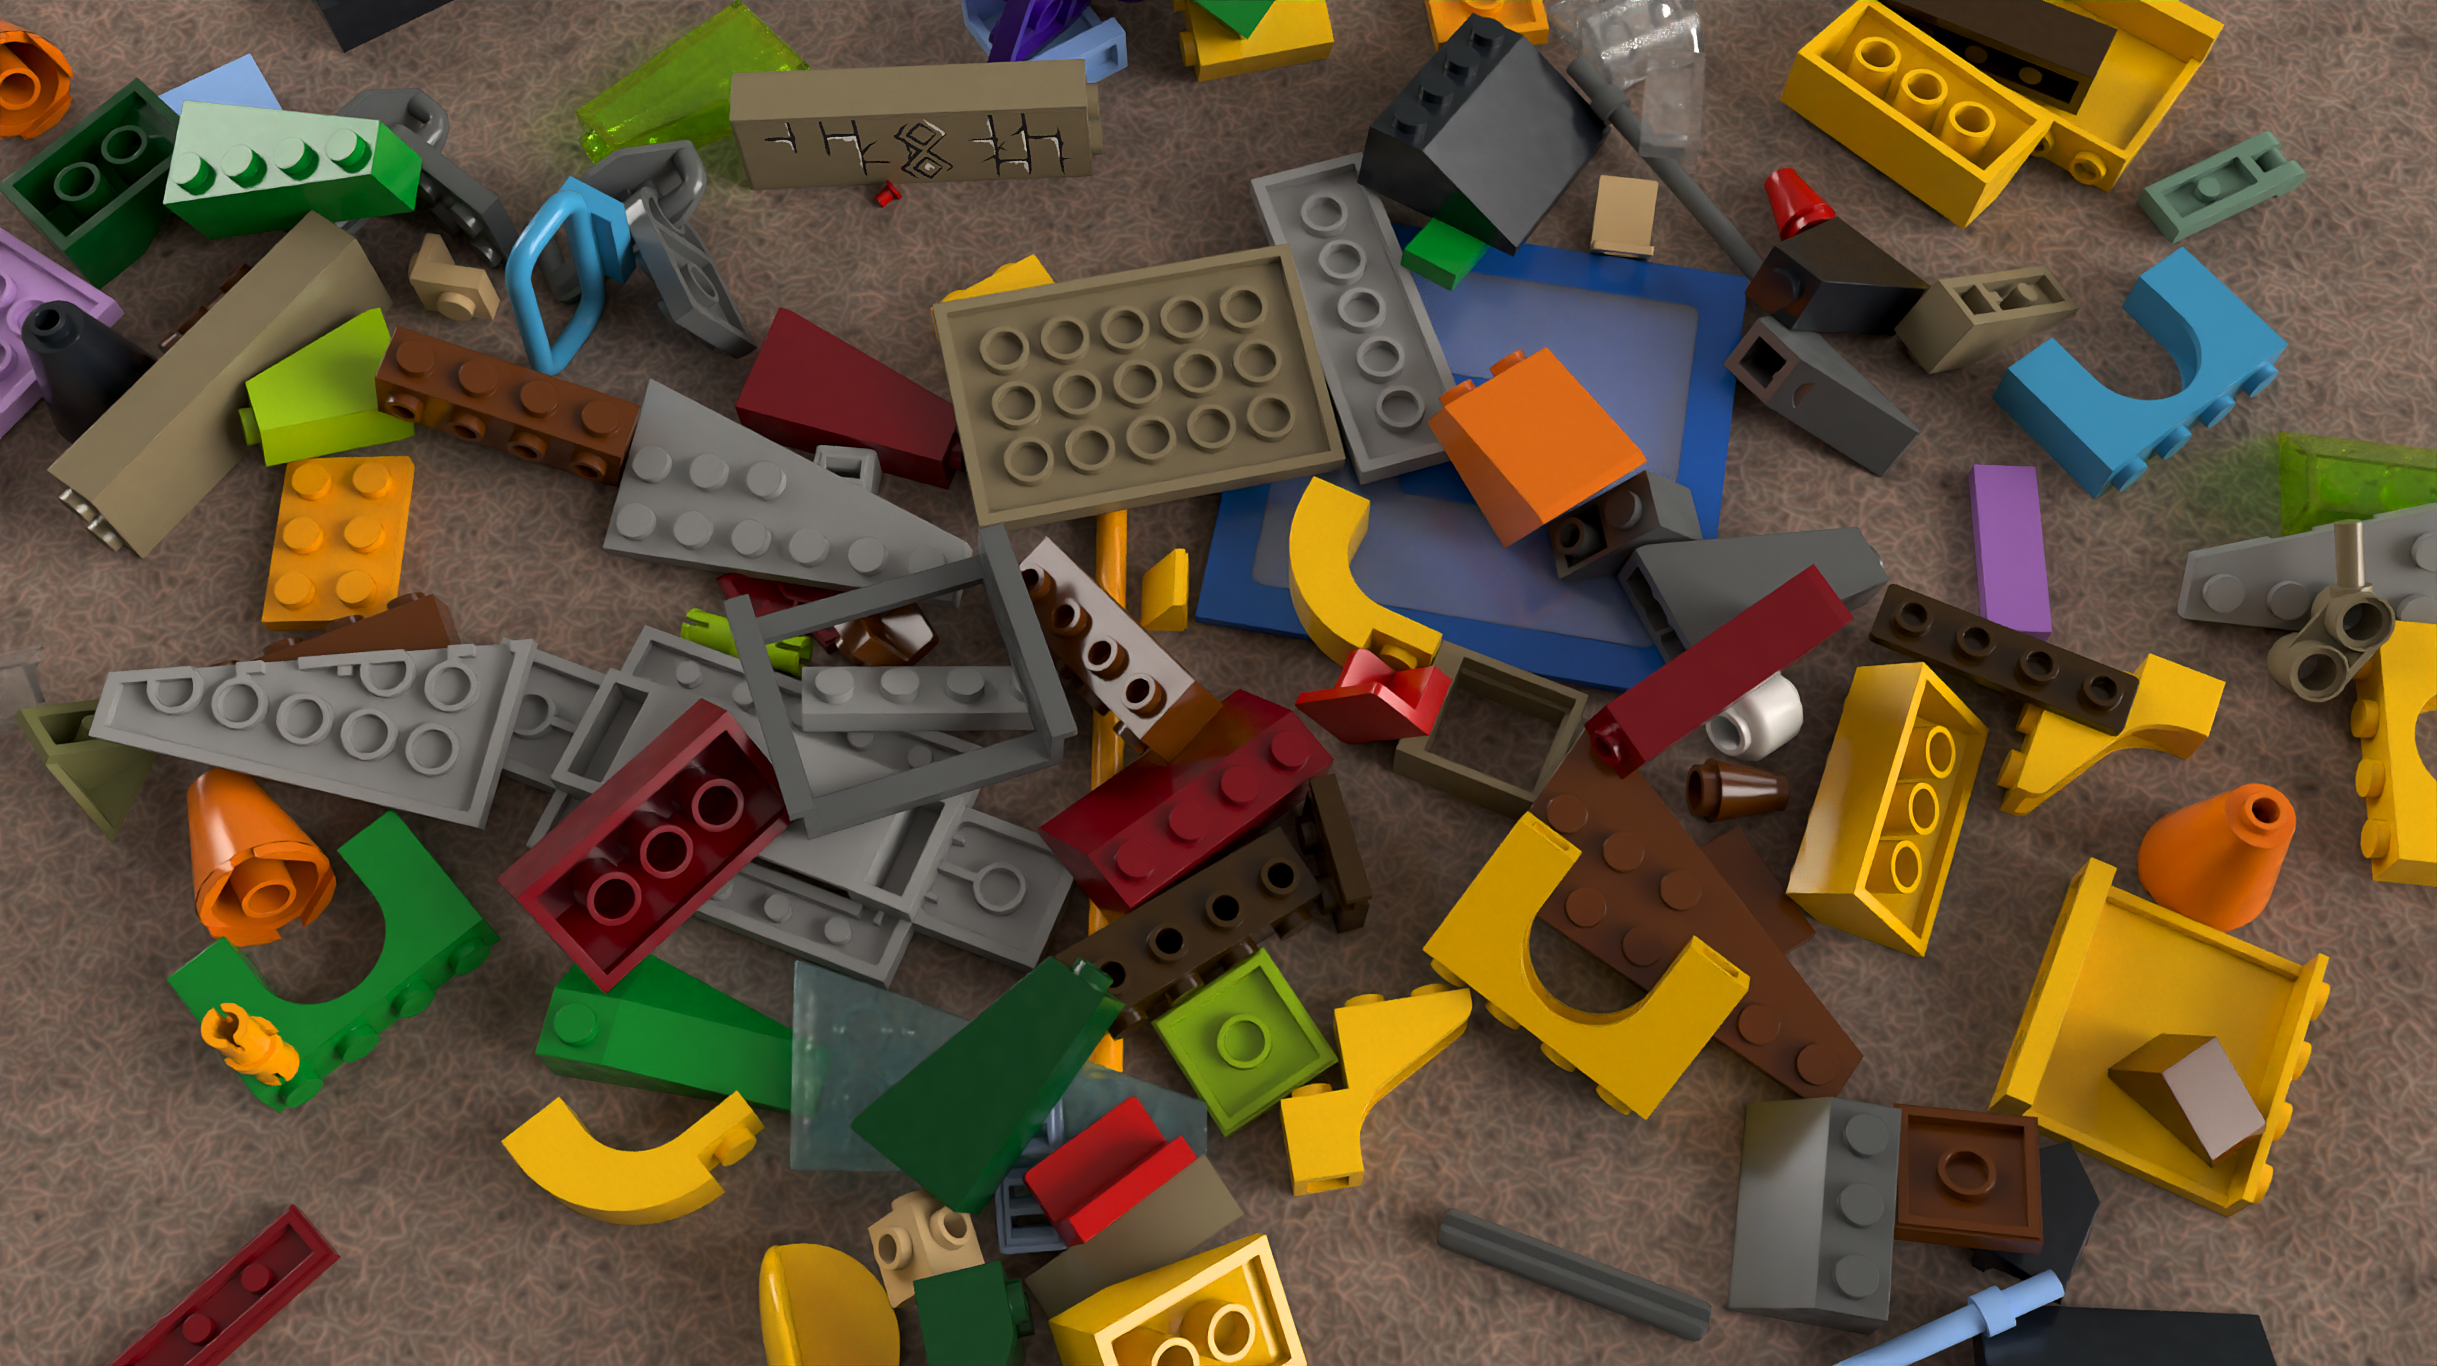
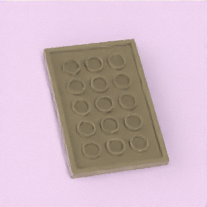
M1289 243L932 304L978 529L1003 523L1005 530L1011 531L1343 470L1346 458Z

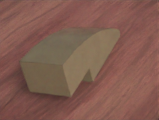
M1203 1154L1088 1242L1068 1248L1024 1279V1282L1050 1320L1108 1286L1175 1263L1240 1218L1244 1213L1205 1154Z

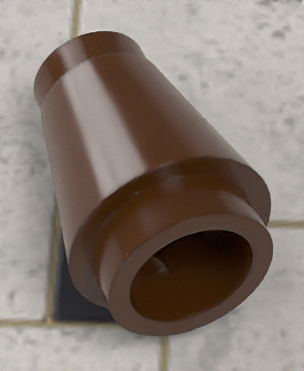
M1709 758L1704 764L1692 765L1687 775L1686 801L1689 812L1692 816L1704 817L1708 823L1770 813L1772 811H1784L1788 804L1789 783L1783 772H1772L1770 770Z

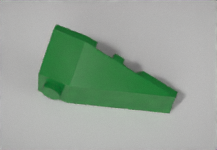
M647 955L606 994L574 964L554 987L535 1051L536 1056L555 1075L720 1103L735 1091H738L751 1108L816 1119L818 1118L833 1056L831 1050L654 955Z

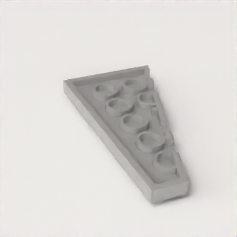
M2437 502L2375 514L2373 519L2364 520L2365 582L2373 584V594L2389 603L2393 608L2395 619L2398 621L2437 624ZM2334 523L2312 527V531L2274 539L2265 536L2189 552L2177 606L2178 614L2183 619L2301 631L2312 619L2310 615L2312 603L2318 593L2327 586L2337 583ZM2361 603L2354 605L2346 612L2343 618L2344 630L2352 628L2360 620L2362 614Z

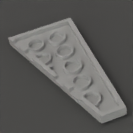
M651 378L603 545V549L614 556L725 574L738 573L751 578L776 580L784 583L843 592L853 591L970 558L973 552L966 541ZM963 589L916 603L959 609Z
M534 639L511 640L506 644L475 646L472 643L448 645V648L416 651L396 649L298 657V660L264 662L257 660L236 662V665L201 668L180 666L108 672L88 736L102 741L484 831L538 643Z

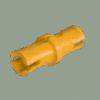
M235 1003L220 1004L223 1012L228 1017L222 1016L214 1008L208 1011L201 1024L202 1038L208 1045L221 1051V1054L228 1057L224 1061L229 1067L241 1074L255 1075L260 1082L267 1086L281 1085L279 1078L274 1075L275 1073L280 1074L286 1081L294 1077L300 1063L299 1054L293 1046L282 1041V1038L275 1034L279 1032L275 1025L262 1017L249 1016L245 1009Z

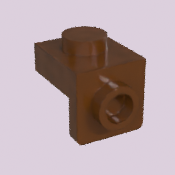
M917 603L892 609L881 620L874 615L834 626L839 633V636L834 640L837 648L856 667H862L865 663L870 667L914 666L939 643L937 633Z

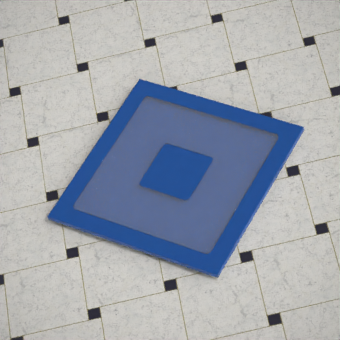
M1391 223L1402 252L1423 229ZM1524 243L1514 257L1491 246L1452 292L1410 270L1456 386L1471 379L1477 388L1494 378L1489 368L1511 353L1521 349L1526 358L1547 347L1637 445L1647 459V462L1514 544L1504 548L1451 461L1360 485L1338 428L1346 458L1343 470L1222 492L1195 622L1313 641L1297 616L1290 594L1289 543L1296 508L1313 476H1316L1371 501L1368 531L1349 565L1355 583L1369 599L1386 609L1442 633L1441 644L1443 640L1449 641L1554 682L1625 693L1666 665L1617 576L1573 582L1559 580L1547 524L1640 472L1648 470L1689 488L1703 540L1717 539L1736 376L1723 364L1741 341L1746 295L1744 293L1748 286V277Z

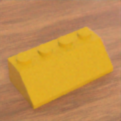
M1877 0L1856 1L1797 52L1780 101L1963 230L1999 196L2053 123V120Z
M1925 662L1856 668L1848 696L1844 701L1837 732L1826 758V766L1819 789L1808 815V823L1801 846L1790 872V881L1786 890V894L1819 923L1920 958L1925 956L1989 733V728Z

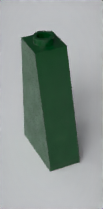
M1049 956L854 1118L849 1128L954 1213L980 1214L1126 1005L1107 991L1114 980L1097 966L1080 956L1074 964Z

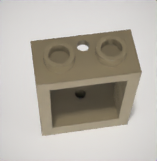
M1443 640L1432 666L1440 669L1452 679V682L1429 736L1402 738L1399 740L1395 750L1393 772L1518 821L1530 809L1585 729L1584 724L1589 720L1582 718L1589 695ZM1457 687L1559 726L1533 793L1429 752Z

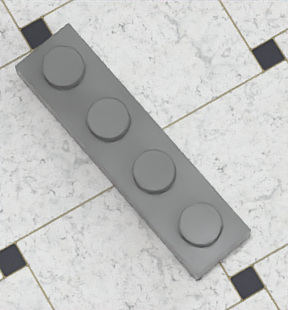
M1012 666L802 667V732L1034 730Z

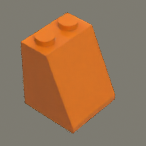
M1547 347L1526 358L1521 349L1511 353L1489 368L1494 378L1477 388L1472 380L1468 379L1450 389L1438 398L1443 408L1427 421L1504 548L1514 544L1647 462V459L1637 445Z

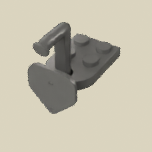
M419 88L370 89L358 93L333 115L380 120L422 158L417 196L431 208L429 214L434 221L452 237H455L460 232L470 239L468 242L470 248L489 267L494 269L499 263L506 267L508 257L519 238V234L499 198L441 154L446 144L450 124L448 114L439 103ZM371 218L335 222L334 224L349 234L354 235ZM285 229L283 231L288 233L291 229Z
M681 140L618 149L582 175L579 181L624 203L635 260L644 274L657 285L662 296L658 301V306L664 317L674 328L679 331L684 328L697 335L701 342L709 349L719 348L735 359L742 358L758 348L709 250L688 221L701 201L707 184L705 166L691 141ZM532 219L524 222L522 225L523 231ZM554 234L536 262L555 299L565 304H574L581 300L582 295L573 258L565 261ZM604 276V282L610 279V277Z

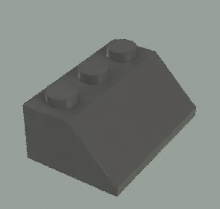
M1835 1097L1746 1104L1727 1310L1870 1335L1888 1322L1901 1108Z

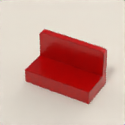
M1132 1096L1123 1100L1027 1170L1022 1176V1181L1065 1245L1072 1247L1088 1242L1198 1158L1182 1135L1165 1140L1140 1101Z

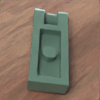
M2266 131L2145 187L2137 203L2172 245L2275 195L2280 197L2295 190L2307 178V173L2296 160L2288 161L2280 152L2282 143L2271 131Z

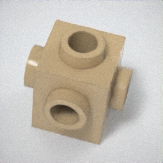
M926 1189L913 1191L895 1199L891 1203L893 1211L868 1227L874 1247V1256L880 1267L892 1309L917 1305L913 1286L914 1280L985 1264L970 1214L954 1213L936 1197H933Z

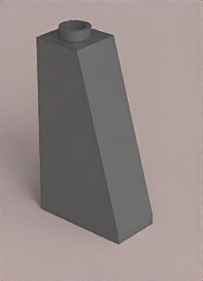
M1858 527L1648 544L1636 548L1617 575L1618 580L1666 664L1812 564H1815L1849 612L1867 605L1889 581L1880 555L1872 546L1868 545Z

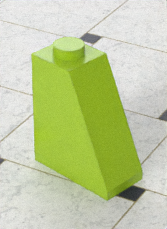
M380 307L366 310L245 382L249 407L238 409L240 423L247 445L259 443L266 467L398 441L415 435L413 422L403 421L378 411L374 377L391 340Z

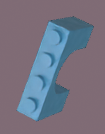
M2183 246L2140 275L2121 307L2172 356L2181 376L2182 390L2180 393L2159 400H2138L2117 394L2098 382L2052 337L2007 368L1992 397L2093 499H2096L2112 486L2119 492L2129 488L2148 469V465L2145 462L2156 454L2163 460H2167L2190 440L2193 435L2190 432L2192 428L2199 423H2202L2207 429L2213 427L2233 409L2236 404L2233 400L2243 391L2250 398L2254 397L2267 387L2279 373L2273 365L2286 349L2288 343Z

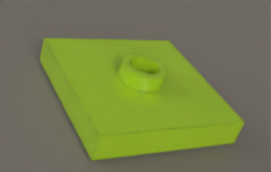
M1264 947L1150 1022L1226 1139L1278 1105L1281 1099L1290 1097L1293 1090L1308 1085L1340 1063Z

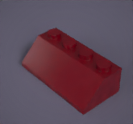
M1238 689L1221 701L1224 706L1170 763L1154 750H1150L1039 827L1037 833L1109 923H1112L1225 858L1306 798L1307 791L1311 790L1309 779L1326 776L1334 759L1292 710Z
M701 698L500 875L496 881L559 948L606 994L795 820L790 821L772 763L727 710Z

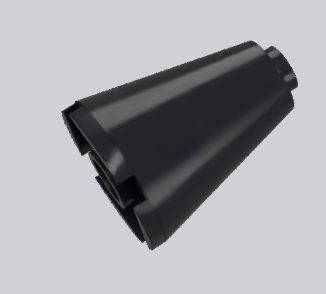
M56 300L39 305L27 315L21 327V337L53 423L58 432L71 444H74L158 361L154 356L68 301Z

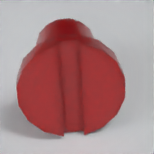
M889 180L884 182L886 187L874 196L875 200L883 208L895 197L898 200L902 198V195L899 194L898 190Z

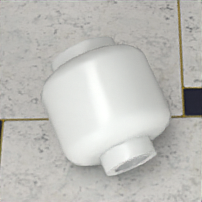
M1779 674L1706 723L1708 736L1715 747L1727 755L1743 761L1761 760L1799 733L1803 723V709L1799 693L1789 680Z

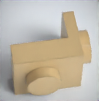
M426 233L420 251L414 253L410 260L408 270L410 284L414 287L425 309L440 312L444 316L456 321H469L472 317L493 320L500 299L485 269L455 265L441 235Z

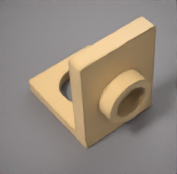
M1608 175L1600 176L1589 253L1648 261L1653 256L1654 246H1650L1658 191L1657 181Z

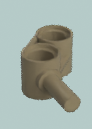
M2346 519L2334 522L2337 583L2327 586L2318 593L2312 603L2310 614L2312 619L2299 633H2291L2281 637L2268 652L2267 668L2270 676L2281 686L2311 702L2327 701L2341 693L2346 684L2373 654L2389 640L2394 631L2396 619L2393 608L2386 600L2373 594L2372 583L2365 582L2363 521L2359 519ZM2361 603L2362 614L2360 620L2352 628L2344 630L2343 618L2346 612L2354 605ZM2317 654L2318 661L2314 672L2307 678L2299 680L2297 674L2302 661L2310 655Z

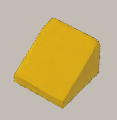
M1185 549L1173 550L1149 569L1142 578L1140 624L1146 630L1184 631V629H1188L1190 577L1188 553H1185Z

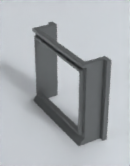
M1003 523L978 529L977 556L757 618L755 617L748 594L722 601L789 819L792 821L802 818L808 840L1062 764L1064 739L1077 735L1078 729ZM983 584L1035 732L813 798L765 645Z

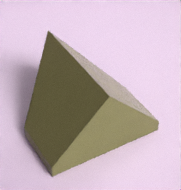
M100 699L19 709L15 719L44 765L107 838L113 842L158 754L88 736Z

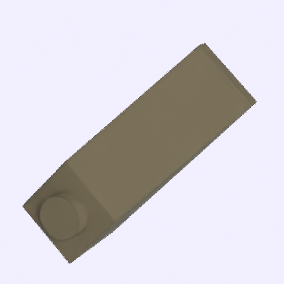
M2045 265L1938 279L1894 330L1907 346L1909 357L1918 366L1924 368L1928 374L1961 369L1974 364L2075 314L2079 307Z

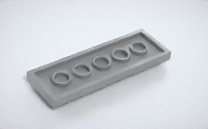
M1362 152L1250 180V195L1269 245L1274 246L1286 243L1290 245L1335 420L1360 485L1451 461L1427 421L1443 408L1438 398L1456 386L1409 269L1400 265L1403 252L1380 195L1357 183L1363 158Z

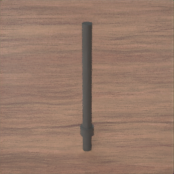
M1584 56L1574 59L1567 67L1566 72L1591 99V110L1605 125L1613 124L1733 262L1752 281L1765 261L1629 108L1631 100L1615 83L1609 85Z

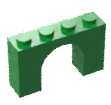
M392 808L337 849L374 895L385 918L386 935L383 950L375 967L358 986L341 997L323 1003L296 1004L280 998L249 956L225 936H222L166 979L200 1025L205 1015L212 1008L216 1009L222 1016L228 1017L223 1012L220 1004L235 1003L245 1009L249 1016L262 1017L271 1022L279 1031L275 1034H278L282 1041L295 1048L300 1060L298 1071L289 1081H286L280 1074L275 1073L274 1075L279 1078L281 1083L279 1086H267L260 1082L255 1075L237 1072L253 1095L278 1113L287 1107H297L312 1099L322 1088L323 1078L342 1063L355 1062L369 1054L377 1046L380 1040L379 1034L398 1019L411 1018L425 1010L434 1000L435 990L454 975H464L477 969L488 958L491 951L490 947L501 939Z

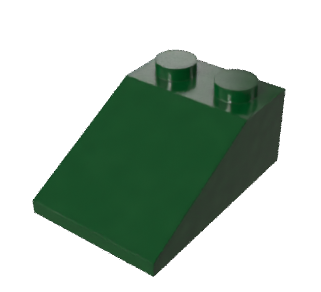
M135 78L0 183V192L37 233L93 287L100 290L145 254L171 212L170 209L163 205L180 116L140 79Z
M1000 1260L913 1281L928 1366H1024L1026 1353L1022 1337L1035 1335L1027 1292L1023 1290L1021 1279L1009 1280Z

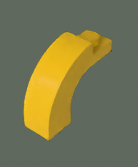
M1313 476L1296 508L1289 543L1290 594L1297 616L1307 634L1319 649L1341 667H1344L1351 651L1361 648L1368 649L1394 671L1432 666L1441 646L1443 634L1378 605L1360 590L1351 575L1349 565L1368 531L1371 501Z
M735 1091L685 1132L665 1145L646 1151H621L596 1141L577 1114L558 1097L501 1142L531 1179L569 1209L588 1218L606 1223L645 1225L660 1223L687 1215L724 1194L725 1190L710 1171L719 1163L726 1167L745 1157L757 1143L755 1135L764 1129L765 1126L740 1093Z

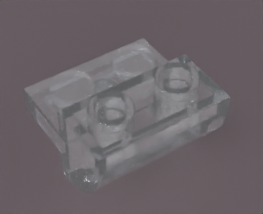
M1563 0L1545 8L1549 30L1576 50L1577 57L1584 56L1609 85L1615 83L1621 90L1628 89L1634 83L1664 70L1674 69L1682 62L1704 53L1702 24L1693 0Z

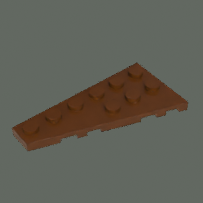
M1585 728L1528 810V812L1582 851L1579 858L1539 909L1535 918L1646 994L1651 991L1693 935H1695L1750 976L1747 993L1711 1038L1800 1099L1837 1098L1864 1055L1641 773L1636 770L1622 780L1614 767L1607 766L1596 755L1591 745V735Z

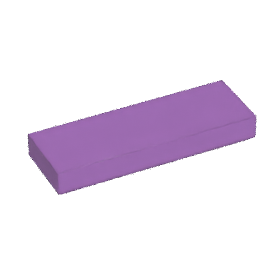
M1974 464L1968 474L1981 617L2046 642L2052 634L2036 467Z

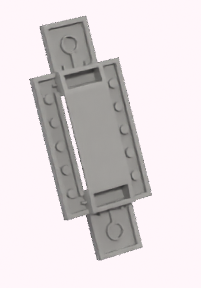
M647 625L644 626L622 669L619 671L610 668L607 674L536 649L500 774L553 794L526 847L530 850L701 698L727 710L772 763L740 659ZM503 637L500 644L509 643L511 640ZM774 672L813 798L983 748L940 731L802 732V681ZM980 788L808 840L802 818H799L791 823L756 856L847 890L851 899L749 862L695 911L692 916L888 990L915 931L1027 974L1044 961L1078 883L1038 833L972 809L981 790Z

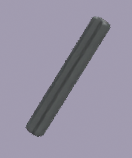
M1451 1208L1446 1211L1437 1234V1244L1444 1249L1693 1342L1700 1341L1707 1331L1711 1318V1305L1706 1301L1458 1209Z

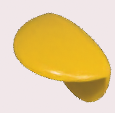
M818 1244L773 1245L766 1251L762 1260L759 1278V1309L768 1366H899L901 1345L895 1311L891 1308L889 1297L880 1282L864 1265L842 1251Z

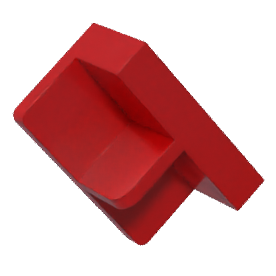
M1355 649L1349 654L1335 688L1300 693L1295 707L1346 744L1429 736L1452 679L1436 666L1394 671L1368 649Z

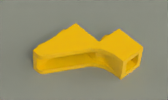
M2149 653L2134 673L2123 671L2139 679V686L2125 728L2116 737L2025 703L2016 725V731L2026 734L2020 752L2014 749L2009 751L1996 782L1997 785L2006 788L1999 810L2014 816L2028 815L2100 759L2118 750L2146 748L2166 752L2188 760L2209 736L2226 682Z
M1430 984L1413 990L1411 997L1385 1001L1384 996L1381 994H1366L1347 1000L1343 1008L1334 1009L1332 1028L1344 1089L1333 1091L1330 1084H1311L1293 1090L1291 1092L1292 1098L1280 1100V1121L1293 1196L1362 1185L1364 1167L1360 1149V1131L1366 1116L1378 1101L1464 1034L1472 1010L1469 988L1451 990L1449 984Z

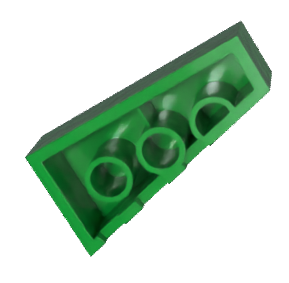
M183 100L163 205L210 240L292 229L311 210L332 223L414 212L422 158L380 120Z

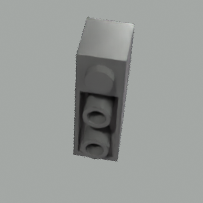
M1772 315L1758 318L1723 364L1766 406L1880 477L1889 472L1922 432L1816 331L1790 330Z

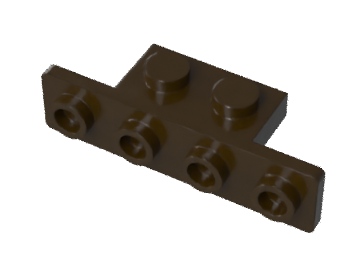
M1897 584L1889 585L1869 633V640L1873 643L2114 737L2118 736L2125 728L2139 686V679L2133 675Z

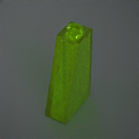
M736 0L577 109L575 113L584 133L579 138V142L594 164L599 163L612 152L628 147L688 140L698 149L734 135L729 121L732 73L810 70V68L797 53L740 0Z

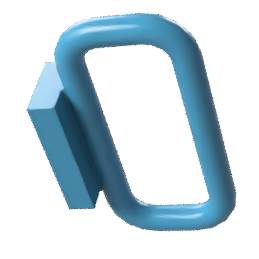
M569 176L560 190L541 206L514 244L505 268V287L529 365L532 370L550 376H555L566 368L598 323L606 300L604 276L606 275L624 285L637 267L624 203L572 176ZM562 223H564L582 295L575 314L550 347L532 286L531 275L542 250Z

